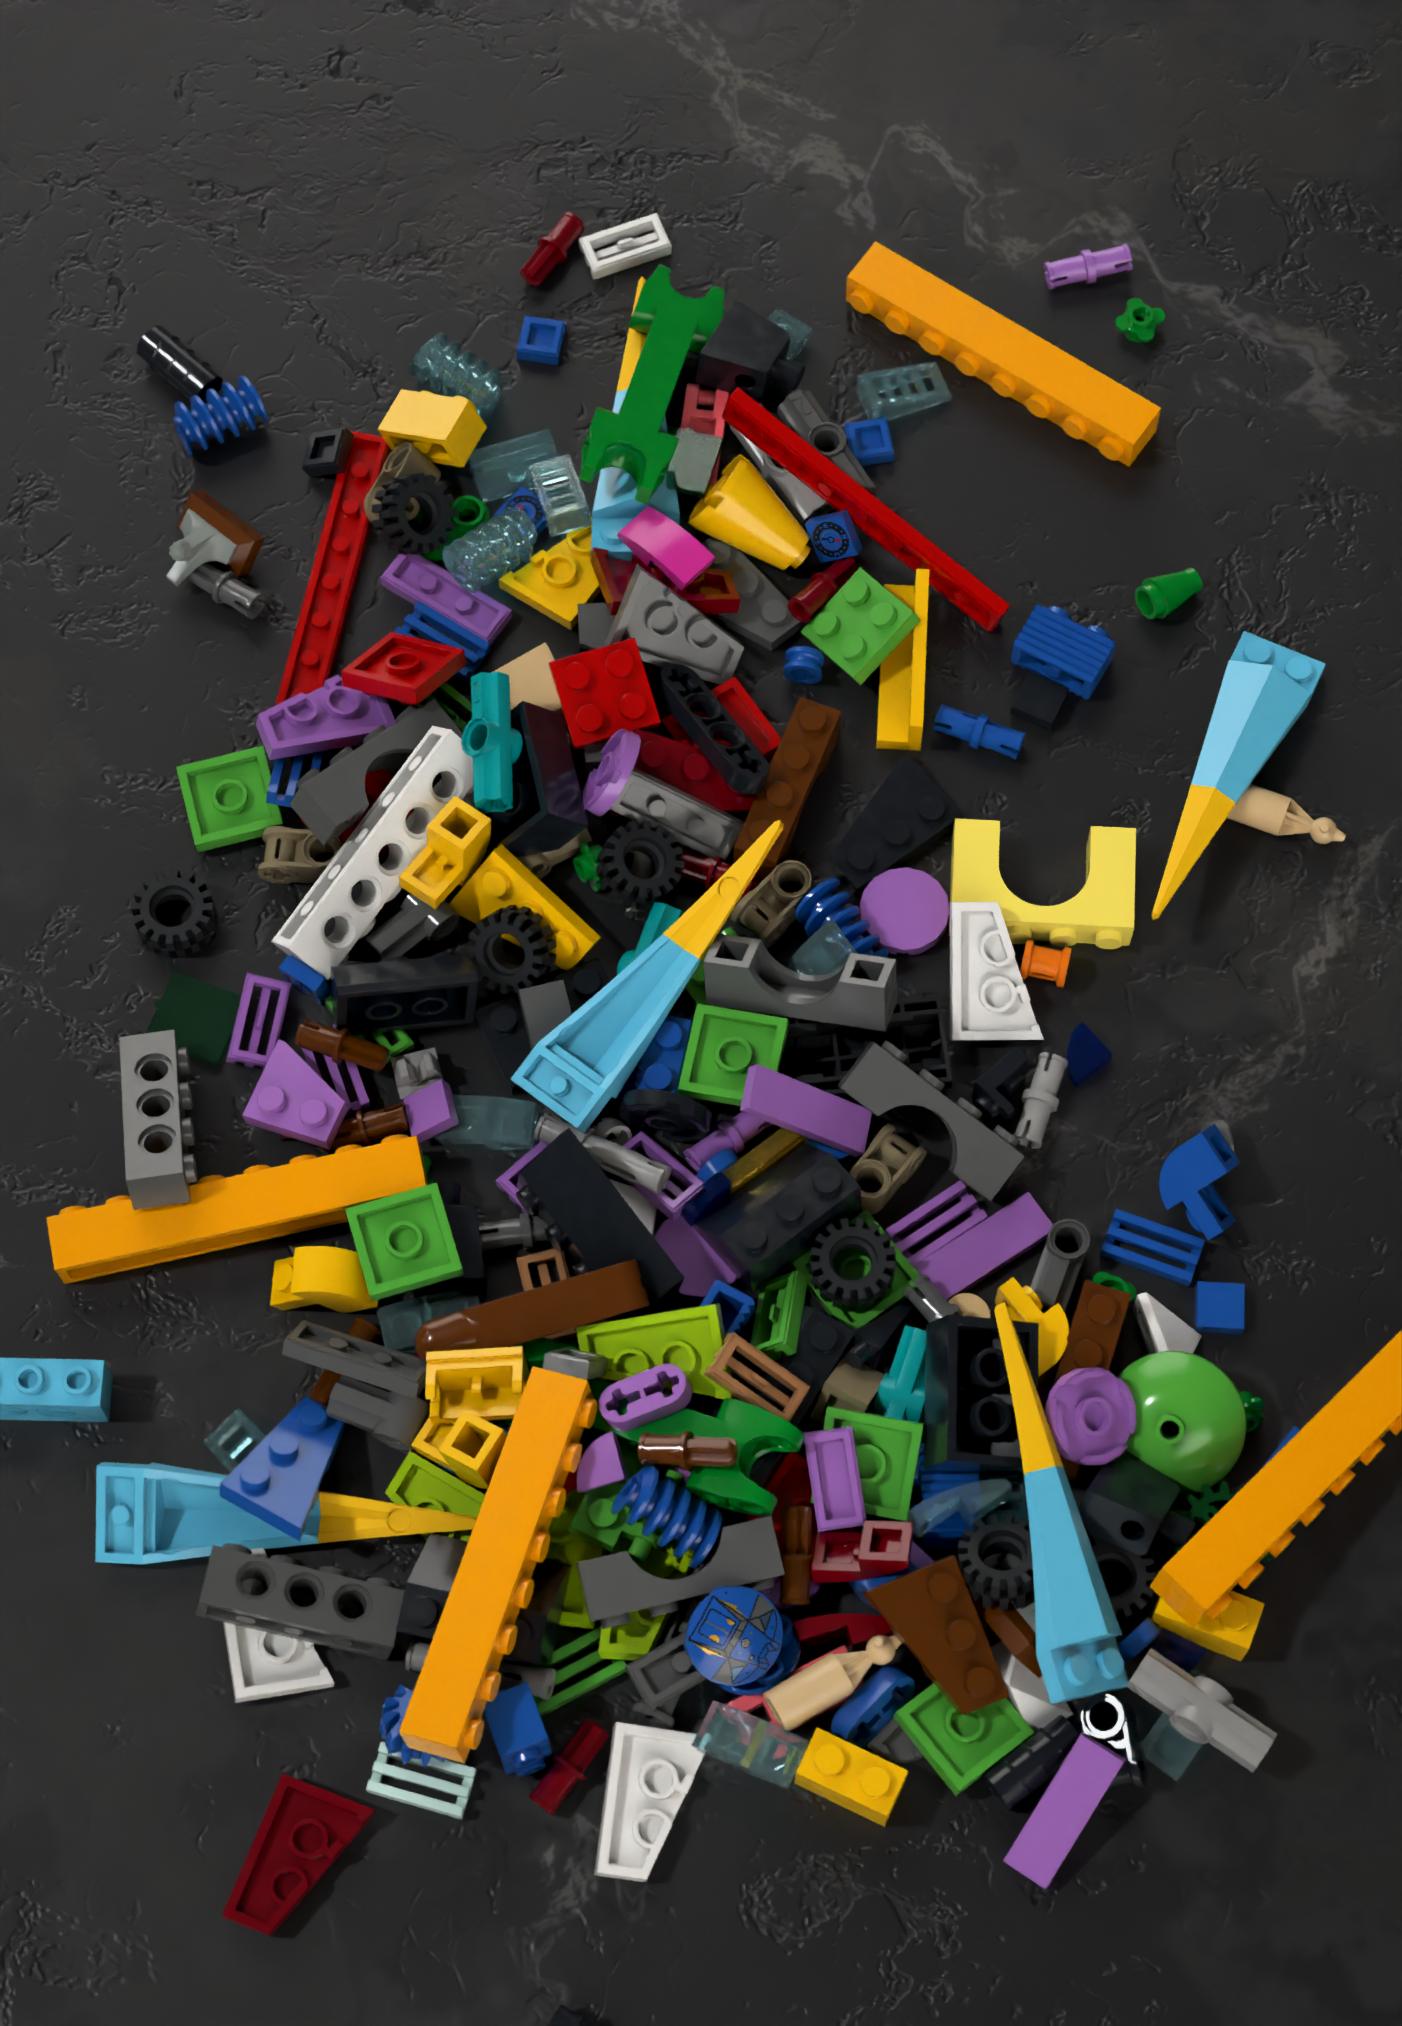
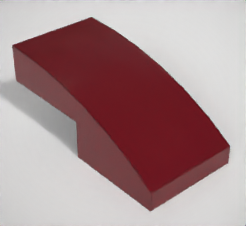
M864 1520L862 1533L819 1531L812 1564L813 1581L848 1582L885 1576L908 1568L914 1532L913 1522Z
M827 1614L793 1622L794 1632L799 1645H801V1650L845 1636L850 1652L865 1651L866 1645L872 1637L877 1635L894 1636V1633L889 1628L890 1625L882 1616L870 1614Z

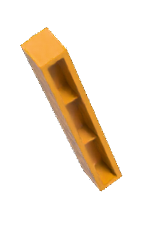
M874 242L847 276L846 301L858 312L872 315L885 323L892 332L900 335L904 334L919 343L928 353L939 355L955 364L965 375L977 377L989 384L999 395L1011 397L1026 406L1033 415L1039 418H1046L1062 427L1072 438L1082 439L1096 447L1106 458L1113 461L1118 460L1129 467L1157 431L1161 407L878 242Z
M397 1134L384 1138L380 1144L367 1147L356 1144L346 1145L338 1148L335 1154L322 1157L301 1155L291 1159L289 1164L272 1168L268 1165H256L245 1169L243 1174L227 1178L222 1175L206 1176L199 1179L197 1184L190 1185L191 1202L134 1210L130 1196L121 1195L106 1200L104 1205L91 1208L85 1206L66 1207L59 1211V1215L46 1217L54 1270L63 1283L68 1284L348 1222L345 1211L347 1208L429 1185L417 1136L408 1137L404 1134Z
M1402 1330L1161 1568L1149 1587L1191 1627L1194 1628L1206 1615L1212 1621L1216 1620L1233 1601L1228 1593L1237 1584L1245 1590L1264 1570V1567L1259 1562L1268 1553H1271L1276 1558L1296 1537L1290 1530L1299 1521L1307 1527L1326 1507L1321 1499L1329 1491L1338 1496L1356 1476L1351 1470L1352 1467L1359 1460L1367 1466L1386 1446L1381 1438L1389 1430L1396 1436L1402 1431Z
M534 1366L531 1369L399 1730L408 1748L465 1764L470 1749L475 1750L481 1741L484 1730V1720L481 1717L487 1701L493 1702L497 1696L501 1682V1673L498 1672L503 1655H510L514 1648L518 1632L517 1626L514 1625L520 1608L526 1609L530 1603L534 1589V1580L531 1577L536 1562L542 1563L546 1558L550 1545V1534L547 1532L553 1517L558 1518L563 1510L566 1500V1489L563 1487L569 1472L574 1473L577 1470L582 1454V1445L579 1444L584 1428L590 1429L596 1417L598 1403L597 1400H594L588 1380Z

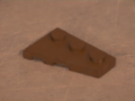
M954 1555L947 1556L860 1592L868 1603L874 1606L890 1625V1630L899 1641L904 1642L922 1664L924 1672L959 1715H966L1009 1696Z

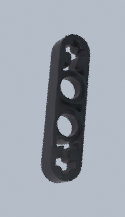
M670 664L665 666L661 670L656 686L658 698L733 790L748 795L761 792L770 772V765L766 758L697 673L684 665ZM692 711L702 712L708 715L709 718L698 716ZM715 740L726 741L732 744L733 747L721 745Z

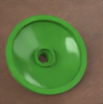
M1162 1351L1139 1358L1128 1365L1116 1377L1121 1378L1129 1387L1136 1403L1137 1423L1134 1434H1129L1128 1441L1125 1443V1446H1127L1125 1450L1177 1483L1181 1489L1178 1496L1198 1493L1204 1484H1208L1209 1487L1213 1486L1235 1465L1246 1437L1245 1408L1239 1391L1232 1380L1214 1363L1188 1352ZM1168 1420L1176 1422L1180 1429L1179 1434L1174 1437L1165 1435L1162 1431V1423Z

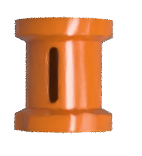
M1027 939L1020 969L1022 979L1026 980L1028 976L1055 981L1057 987L1064 988L1072 948L1065 947L1060 951L1036 946L1034 940Z

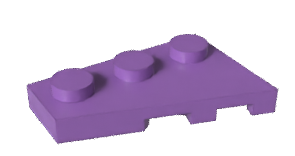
M338 674L325 680L323 687L309 694L299 693L259 713L256 721V727L270 760L364 744V738L378 726L384 725L388 729L396 724L386 697L366 695L362 691L344 687L342 677Z

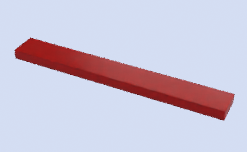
M739 387L733 391L727 399L722 414L723 419L838 512L848 509L853 524L914 573H916V569H930L929 585L985 630L991 633L994 631L1010 607L1006 601Z
M350 431L354 435L348 462L345 472L337 474L275 705L299 693L309 694L323 687L325 680L331 678L372 524L364 511V499L381 473L384 463L391 452V448L382 436Z

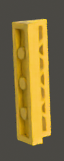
M916 569L915 586L884 584V588L911 609L921 621L880 664L876 749L921 750L924 720L930 569Z

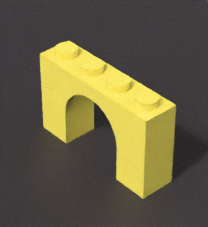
M955 818L952 836L950 902H998L1012 944H1026L1027 939L1034 941H1050L1052 945L1059 947H1069L1076 943L1095 944L1102 949H1117L1122 945L1130 946L1135 918L1136 828L1091 826L1086 845V883L1076 896L1064 903L1052 906H1039L1025 902L1015 896L1007 888L999 870L1000 821ZM949 914V932H948V936H950V914Z

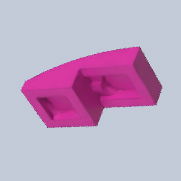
M650 506L645 508L617 534V537L647 567L653 562L681 591L705 571L715 559V556L690 533L669 517Z

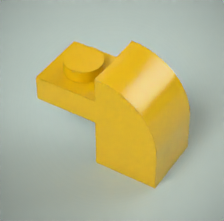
M454 795L427 825V846L399 876V886L436 910L458 884L463 887L477 870L490 842L491 819Z
M305 1246L295 1248L294 1257L275 1260L270 1306L284 1311L319 1304L345 1314L378 1307V1300L371 1302L357 1252L337 1247Z
M1012 1277L998 1288L995 1304L999 1305L1005 1302L1012 1321L1039 1323L1038 1387H1040L1058 1370L1061 1357L1068 1344V1320L1059 1303L1045 1313H1042L1043 1305L1036 1293L1027 1285L1021 1287L1015 1278Z
M463 1410L458 1420L453 1423L432 1424L429 1416L411 1446L417 1453L455 1472L460 1480L475 1487L487 1489L507 1434L496 1425Z

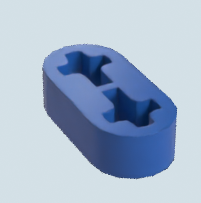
M895 1664L882 1666L836 1712L831 1725L832 1734L859 1748L866 1747L893 1719L895 1712L911 1701L915 1691L914 1680Z

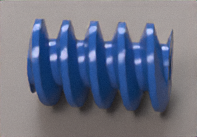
M244 375L238 378V391L229 382L222 384V398L211 388L206 391V404L197 395H193L190 398L191 410L182 402H176L174 404L175 417L172 418L181 443L189 457L193 456L192 442L197 441L204 450H208L209 435H213L222 444L225 443L224 429L226 428L237 438L240 436L241 422H244L254 431L256 430L255 417L260 415L269 424L265 408L256 388Z
M834 877L817 885L797 906L795 911L796 920L801 924H806V934L811 938H816L815 947L818 951L825 953V961L828 965L835 967L834 971L846 962L850 953L885 958L888 956L889 951L887 948L876 952L873 951L880 942L878 934L863 937V934L870 927L868 920L853 923V920L860 913L859 907L854 905L843 909V906L850 900L849 893L844 891L836 895L833 894L840 886L839 879Z
M648 1465L626 1482L613 1502L611 1513L615 1515L627 1506L630 1509L626 1518V1524L632 1525L643 1517L645 1522L641 1532L642 1535L648 1536L655 1529L659 1528L661 1533L657 1545L664 1547L672 1539H675L677 1543L673 1556L680 1558L688 1550H691L693 1553L689 1567L695 1568L702 1563L713 1548L722 1525V1514L717 1509L706 1511V1502L701 1498L690 1500L691 1494L687 1488L679 1487L674 1490V1479L669 1476L658 1479V1468Z

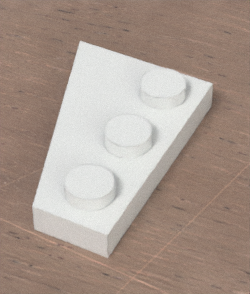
M621 1722L614 1724L594 1875L645 1882L672 1827L674 1818L695 1778L697 1769L711 1744L713 1736Z

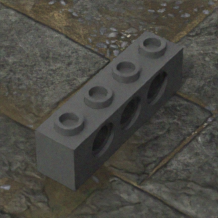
M175 1030L119 1037L125 1177L133 1209L191 1202L189 1183L197 1182V1168L194 1154H188L187 1146L195 1145L192 1118H185V1110L193 1109L190 1083L183 1082V1075L191 1074L187 1047L179 1048Z
M229 1543L224 1544L223 1547L213 1545L195 1616L383 1660L388 1659L394 1647L397 1633L396 1628L405 1590L396 1589L393 1582L374 1577L368 1578L366 1581L347 1577L348 1574L344 1570L330 1566H322L318 1570L299 1566L300 1562L284 1555H273L271 1559L252 1555V1551L249 1548L238 1544ZM246 1579H257L263 1583L266 1592L259 1596L249 1595L243 1590L241 1582ZM295 1590H304L312 1596L314 1604L309 1607H299L291 1601L289 1593ZM343 1601H351L358 1605L362 1615L358 1618H347L339 1612L337 1604Z

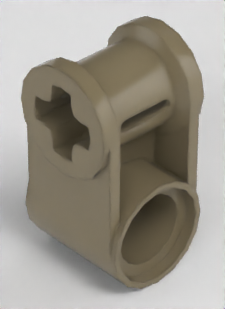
M411 442L400 444L390 453L381 473L370 491L366 494L364 511L367 518L371 522L372 520L379 519V513H371L372 505L381 503L374 497L377 491L384 490L382 485L386 481L393 480L392 478L424 473V476L433 475L437 477L435 483H438L441 477L440 469ZM412 497L408 499L405 508L407 521L413 520L421 507L418 501Z
M283 826L268 827L263 830L262 840L266 843L264 862L259 864L257 875L265 881L277 884H314L342 847L341 841L336 837L323 846L311 830L292 829ZM324 853L334 854V856L326 862L316 861V859Z
M788 860L780 863L755 889L748 892L739 901L730 919L735 924H744L762 940L765 948H769L778 941L788 926L796 919L795 911L797 906L812 890L810 870L799 861ZM788 882H797L803 888L795 893H787L781 889V886Z
M887 1123L879 1131L867 1151L850 1171V1175L858 1184L864 1181H871L880 1188V1190L874 1193H866L861 1190L862 1211L859 1213L867 1209L872 1215L882 1210L901 1185L906 1183L916 1172L928 1152L922 1145L915 1147L895 1132L896 1127L891 1123Z

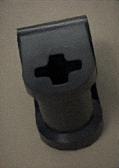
M1098 1693L1091 1696L1084 1703L1081 1710L1083 1732L1126 1759L1122 1765L1124 1767L1120 1768L1109 1787L1134 1783L1137 1787L1146 1786L1148 1781L1147 1766L1140 1745L1136 1715L1133 1707L1127 1701L1110 1694ZM1114 1705L1118 1712V1721L1111 1730L1104 1731L1100 1726L1099 1716L1105 1707Z

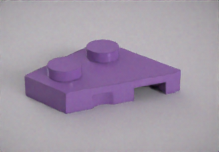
M278 1039L242 1116L246 1124L330 1150L348 1112L345 1101L285 1041Z

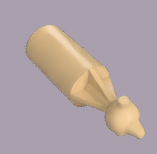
M1253 784L1249 785L1227 817V819L1276 836L1310 833L1312 839L1319 844L1344 841L1346 837L1343 832L1337 829L1336 824L1331 819L1321 817L1313 820L1292 798Z
M877 1635L868 1641L865 1651L841 1654L830 1653L764 1692L765 1702L780 1728L786 1733L854 1693V1690L873 1663L877 1665L888 1664L894 1658L895 1651L902 1642L895 1635L889 1637Z

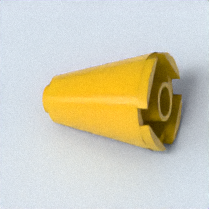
M740 454L721 472L724 476L715 485H710L690 514V521L688 523L695 529L782 571L789 566L796 569L811 551V548L806 545L810 536L751 461Z

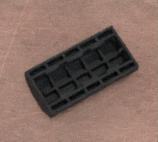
M940 995L897 1000L886 1032L776 1016L787 1018L789 1021L779 1070L781 1074L840 1098L851 1099L852 1097L837 1087L870 1042H875L881 1047L885 1040H887L908 1056L903 1064L917 1075L922 1069H925L945 1084L944 1088H952L953 1080Z

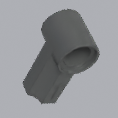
M410 893L402 902L400 911L367 936L365 943L378 962H385L390 958L398 956L409 957L428 941L431 944H435L446 938L458 925L460 916L446 900L435 910Z
M1068 1218L1059 1220L1052 1225L1048 1232L1045 1247L1030 1288L1036 1293L1043 1305L1042 1313H1045L1057 1303L1060 1304L1064 1312L1067 1309L1090 1243L1087 1228L1077 1220ZM1061 1239H1069L1078 1246V1251L1070 1254L1063 1253L1056 1247L1055 1242Z
M342 1375L338 1382L335 1383L330 1394L326 1413L329 1417L371 1432L374 1438L388 1446L409 1452L413 1448L411 1444L421 1430L430 1405L419 1397L414 1399L393 1391L387 1392Z

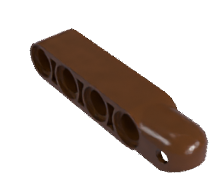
M637 1259L629 1260L431 1319L424 1323L417 1331L415 1350L419 1358L427 1364L426 1352L511 1347L649 1306L650 1302L641 1281L642 1275Z

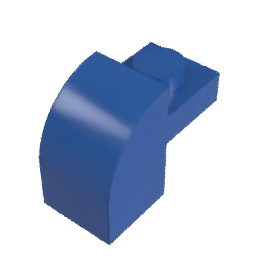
M1215 1123L1176 1148L1165 1160L1159 1178L1160 1195L1166 1209L1168 1210L1183 1201L1187 1208L1186 1216L1190 1224L1196 1231L1203 1232L1208 1241L1236 1222L1212 1185V1182L1240 1164V1161Z

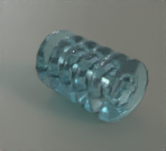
M443 332L437 333L416 352L409 366V374L417 376L420 382L424 385H430L431 389L438 394H444V396L449 397L462 396L469 399L476 406V411L483 420L492 413L501 399L503 391L502 387L498 385L501 372L493 368L486 373L487 362L483 359L477 360L472 365L474 361L473 352L466 350L460 354L461 345L457 341L447 345L448 336Z
M508 507L500 515L493 516L488 522L480 524L475 530L467 532L462 538L455 539L449 546H444L442 551L444 564L452 577L465 591L476 593L481 589V585L491 584L494 581V577L501 578L507 573V569L514 570L517 568L520 561L527 562L530 560V557L533 556L532 545L537 542L536 527L529 516L516 507Z

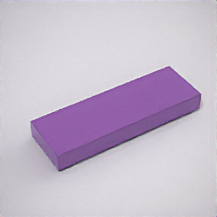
M398 554L380 577L381 585L413 605H416L418 601L424 603L489 642L490 645L513 617L510 608L420 554Z
M756 1064L748 1067L740 1111L856 1157L865 1153L872 1112L868 1109L762 1065Z
M1027 1192L913 1267L921 1276L927 1275L943 1297L949 1301L955 1295L966 1292L1046 1240L1053 1224L1031 1194Z
M1082 1732L1003 1862L1046 1889L1126 1759Z

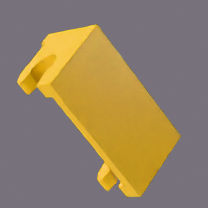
M523 1346L426 1352L425 1396L426 1400L430 1399L429 1416L431 1423L456 1422L463 1410L484 1420L513 1419L530 1375Z

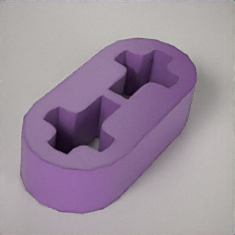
M658 1365L607 1387L600 1396L599 1411L607 1423L615 1430L622 1432L631 1431L684 1409L691 1400L693 1393L692 1385L684 1372L676 1365ZM671 1380L674 1384L672 1387L673 1395L665 1398L662 1394L664 1391L663 1383ZM626 1398L629 1401L627 1405L628 1412L624 1415H619L616 1411L619 1409L618 1401Z

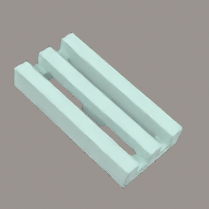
M380 1742L379 1753L376 1761H374L372 1775L366 1786L368 1793L462 1820L476 1776V1768L445 1760L443 1763L430 1757V1762L425 1768L463 1778L462 1785L387 1764L389 1757L402 1761L401 1752L388 1754L385 1742ZM412 1758L408 1762L423 1767L419 1759ZM383 1775L458 1796L456 1804L382 1784Z

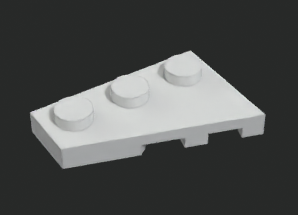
M950 902V1040H1044L1039 1024L1036 1022L1030 1004V997L1026 985L1023 983L1015 959L1012 942L998 902Z
M263 1548L250 1549L252 1555L268 1558ZM246 1579L241 1582L243 1590L249 1595L259 1596L266 1592L263 1583L257 1579ZM223 1622L235 1703L334 1686L335 1682L327 1667H324L313 1646L314 1643Z

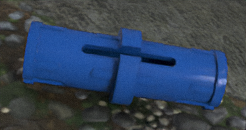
M944 703L941 704L937 712L936 722L933 724L932 729L969 742V747L978 750L979 746L1015 760L1021 751L1022 740L1024 741L1026 735L1025 732L1010 729L989 721V716L980 714L978 717L947 706Z

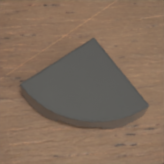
M894 1718L866 1746V1749L872 1754L891 1762H911L924 1757Z

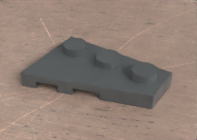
M713 537L702 543L715 556L713 563L708 568L730 572L741 598L738 613H719L713 615L726 622V627L772 651L805 626V622H800L792 616L788 608L789 601L740 550Z
M636 564L604 643L607 646L635 637L642 661L661 667L670 664L684 665L697 673L701 679L719 685L732 678L744 650V646L738 639L639 564Z

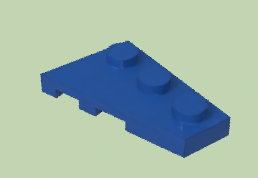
M305 1396L220 1483V1497L300 1541L310 1510L313 1509L317 1500L319 1487L325 1472H328L340 1442L345 1422L329 1417L325 1406Z

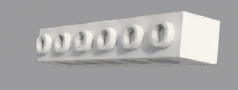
M432 725L273 938L272 943L287 955L294 956L325 976L326 980L330 978L331 967L340 966L348 961L349 951L358 939L365 937L372 930L376 922L375 916L383 905L394 899L400 892L402 887L399 886V876L427 846V825L454 795L462 800L465 795L474 791L473 757L465 754L462 749V739L450 729ZM438 773H441L442 785L434 793L432 788L433 779ZM414 808L416 814L415 822L407 829L405 823L406 816ZM387 844L389 856L380 865L379 852ZM358 881H361V895L353 901L351 896L352 888ZM334 917L335 929L330 936L326 937L324 933L325 924L330 918Z

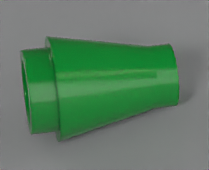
M1193 568L1146 578L1142 581L1141 586L1135 590L1136 604L1146 618L1164 619L1192 595L1202 590V580L1198 572Z

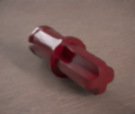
M564 212L561 216L562 218L548 236H542L538 240V248L520 270V276L525 280L526 284L529 286H540L556 264L563 263L566 260L567 250L579 235L585 231L584 223L575 214Z
M852 557L838 559L823 573L818 572L812 575L809 585L789 600L788 608L792 616L800 622L809 621L859 569L856 566V560Z
M682 849L683 855L678 860L684 861V869L680 875L705 884L706 890L732 866L724 863L722 857L717 856L711 859ZM759 873L754 875L741 898L758 886Z
M585 1720L560 1755L553 1754L551 1758L554 1760V1763L535 1790L529 1794L528 1798L553 1816L578 1779L581 1781L585 1780L586 1777L583 1775V1772L607 1741L608 1733L594 1721Z

